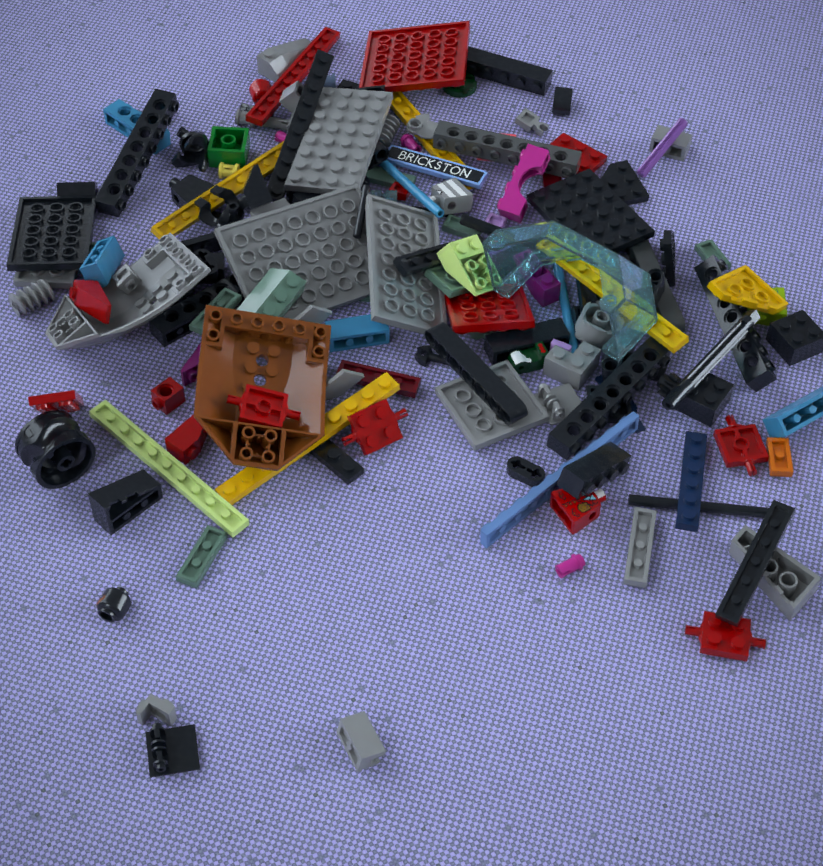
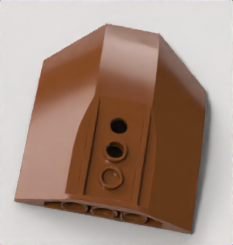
M211 305L205 306L195 392L194 418L233 465L278 471L325 436V398L331 325ZM264 358L267 361V365H258L256 359ZM258 375L263 376L266 383L262 386L256 385L254 377ZM246 384L289 394L287 401L288 409L301 412L299 421L286 417L282 428L238 422L239 406L226 403L228 394L241 397L245 392Z

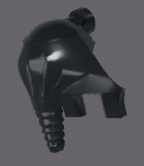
M182 126L176 136L181 138L179 145L183 156L178 152L172 159V165L176 168L198 164L199 171L205 172L208 163L207 149L209 140L204 132L188 131Z
M216 185L210 190L212 194L224 199L226 208L222 214L216 211L211 213V204L201 197L194 202L200 209L198 218L214 229L244 219V210L236 195L230 189Z

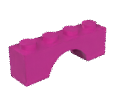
M528 144L526 149L521 151L520 162L518 166L515 165L512 172L513 177L510 182H507L503 198L499 199L497 204L500 216L518 223L522 222L528 209L526 198L520 193L521 187L530 177L544 174L550 161L549 150Z

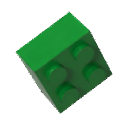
M212 126L207 149L209 167L219 168L220 162L229 165L238 163L240 164V169L247 165L250 150L249 128Z

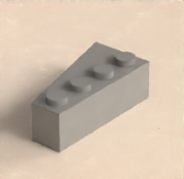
M746 525L731 540L729 554L739 565L743 561L757 533ZM777 547L758 586L787 619L791 621L818 590L821 577Z

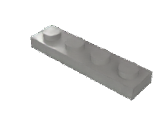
M634 508L623 581L625 585L646 588L656 510Z

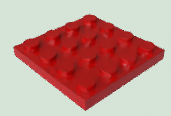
M522 284L504 285L502 288L478 296H474L471 292L452 298L445 295L447 312L452 330L455 333H486L497 330L505 332L512 329L527 330L535 328V320Z

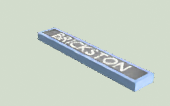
M391 144L388 149L390 154L387 160L391 164L446 180L456 178L463 185L481 189L489 176L487 171Z

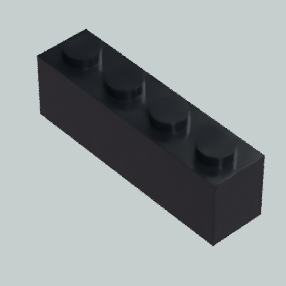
M561 317L535 323V328L527 330L512 329L485 335L484 350L491 364L495 365L507 360L508 355L512 351L533 348L535 343L543 341L549 353L550 344L553 339L569 344L570 333Z
M609 442L563 467L556 485L576 499H579L584 495H589L594 489L601 488L608 481H613L617 476L624 475L629 469L630 465L628 462L631 455L614 443Z

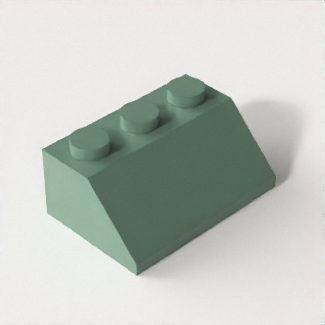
M270 268L237 310L284 317L304 292L307 281L291 270Z

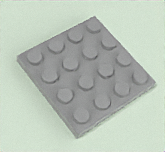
M508 360L489 366V368L527 407L528 415L511 425H506L462 378L435 387L436 396L474 451L544 424L549 420L547 412Z

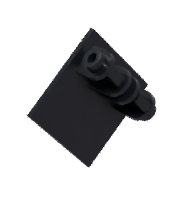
M154 723L150 732H145L150 778L200 770L195 724L165 729L161 723Z

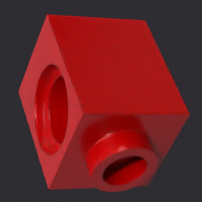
M168 377L151 390L152 405L155 409L161 410L166 415L186 401L184 387L171 377Z

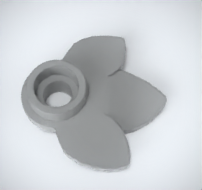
M429 113L420 114L408 121L406 130L421 138L433 139L438 123L430 121Z

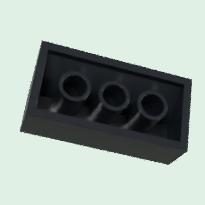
M258 164L254 165L250 170L240 194L239 202L242 209L246 210L247 213L273 201Z

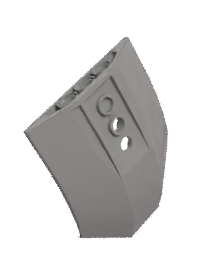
M169 233L162 236L153 248L147 249L140 259L130 265L142 280L134 290L126 294L116 286V281L113 278L110 279V283L102 288L112 305L109 324L102 323L76 307L70 296L65 294L45 334L57 350L84 348L109 342L139 328L163 313L207 276L211 269L173 234Z

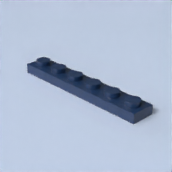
M686 431L675 529L692 532L698 531L707 434Z

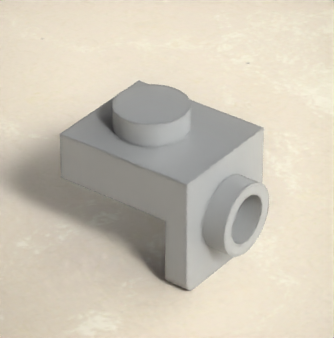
M127 263L112 276L116 281V286L126 294L134 290L142 281Z
M151 693L146 700H142L136 709L138 723L144 725L151 715L170 726L177 720L174 704L167 699L162 700Z

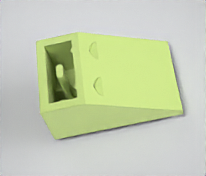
M477 234L450 242L436 253L445 271L474 296L504 286Z

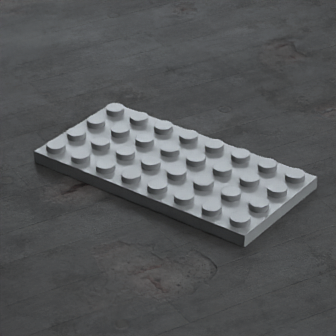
M323 87L309 129L303 136L285 181V190L325 194L357 183L361 189L393 100V92Z
M367 194L365 213L371 321L425 334L426 330L442 322L447 324L445 295L424 276L425 271L402 277L393 264L395 257L440 245L438 218L432 212Z

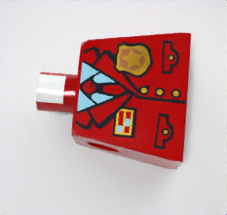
M558 489L551 492L550 507L573 535L599 517L600 503L606 501V495L602 489H598L589 495L576 499L565 490Z

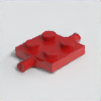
M246 384L245 392L241 397L228 394L226 402L239 406L238 422L282 428L286 417L299 421L301 412L288 409L287 401L289 394Z
M383 399L347 416L352 433L341 438L342 441H345L343 445L347 446L356 441L360 445L363 454L368 455L403 438L398 426V420L408 416V413H404L407 410L403 408L394 413L387 399Z
M728 415L725 417L728 427L716 429L713 433L726 468L745 466L748 475L755 476L757 470L754 464L768 462L769 459L755 424H737L734 415Z
M704 611L700 627L690 625L685 627V635L698 636L700 653L747 662L751 646L763 649L766 646V639L752 637L750 631L751 619L742 618L738 627H735L715 618L714 612Z

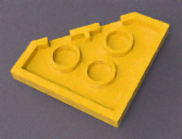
M747 265L711 280L707 285V288L722 301L772 315L786 309L789 304Z

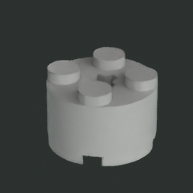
M605 301L588 302L576 321L575 337L601 350L604 349L605 346L612 342L622 324L621 316L619 318L617 315L618 310Z

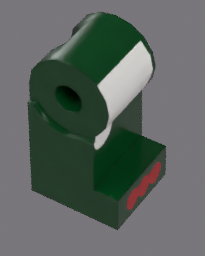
M543 341L535 343L533 348L512 351L508 355L507 360L518 374L529 373L543 369L544 359L548 351Z

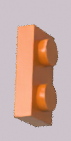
M767 437L765 443L769 455L770 476L792 477L794 471L789 438Z

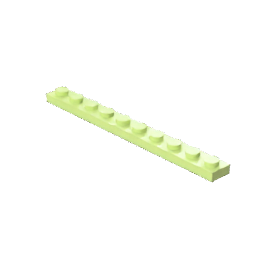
M106 399L89 411L92 419L225 532H228L232 538L250 525L248 518Z

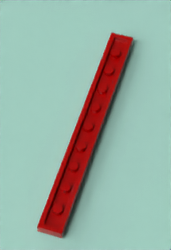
M325 27L246 114V121L262 127L281 106L279 101L283 90L296 81L301 83L309 74L317 49L327 53L340 39L341 32Z

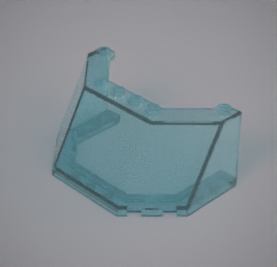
M554 220L496 229L482 242L493 291L507 299L543 265L556 264L555 261L566 259L567 262L583 260L598 268L603 297L600 299V308L609 315L612 337L602 346V352L618 362L658 321L649 273L621 255Z

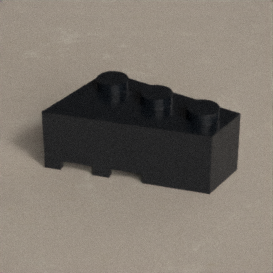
M144 469L88 493L94 521L110 535H113L163 498L161 484Z

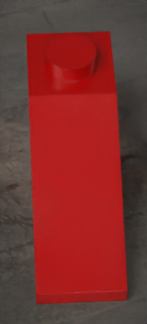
M74 280L73 287H70L69 296L75 306L102 323L109 324L112 305L99 282L94 280Z
M194 414L165 438L166 450L185 465L199 455L208 434L194 418Z

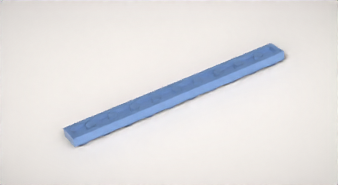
M633 411L629 415L623 416L615 426L609 427L601 437L592 440L583 451H578L574 458L564 462L553 474L547 475L542 483L538 486H533L524 497L518 498L510 508L501 511L492 522L486 523L480 531V544L487 549L551 498L552 491L562 489L556 484L563 467L609 442L619 445L638 430L639 415Z

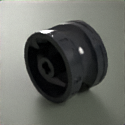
M62 410L47 411L34 417L21 429L15 441V451L21 461L30 467V472L42 487L48 489L62 488L77 481L89 470L96 455V448L89 437L80 431V427L68 412Z

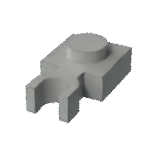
M526 108L515 119V124L528 132L533 129L540 137L549 127L546 123L539 122L540 117Z

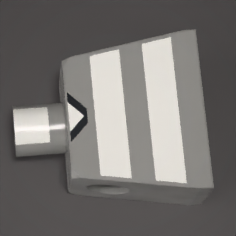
M456 178L432 186L429 198L444 210V215L472 211L473 194Z

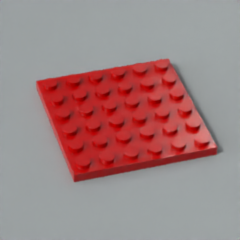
M470 20L369 31L359 88L385 85L386 92H407L410 90L421 91L431 88L440 89L443 87L465 85L471 27Z

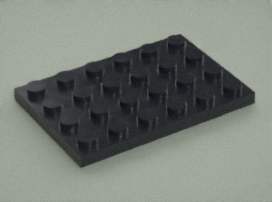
M590 168L526 195L527 202L581 256L591 263H595L654 237L655 230Z
M96 195L20 197L6 264L7 271L80 270L79 268L91 252L96 214L94 202Z

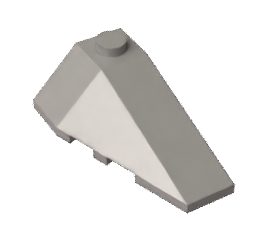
M303 38L267 48L257 55L258 73L276 82L307 48L311 41Z

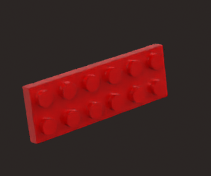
M75 390L28 397L29 406L38 410V412L40 411V413L63 409L67 412L80 411V407L84 406L83 397Z

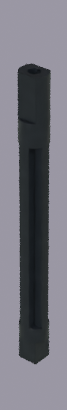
M756 309L748 310L662 401V406L666 410H674L761 318Z

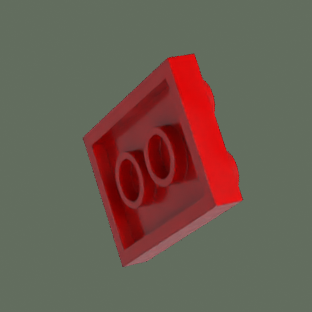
M562 133L550 143V145L582 152L580 167L577 173L589 168L595 172L607 162V155L565 133Z

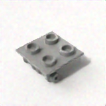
M542 383L538 387V393L533 394L549 415L548 422L551 426L560 423L582 402L570 383L550 388L549 385Z

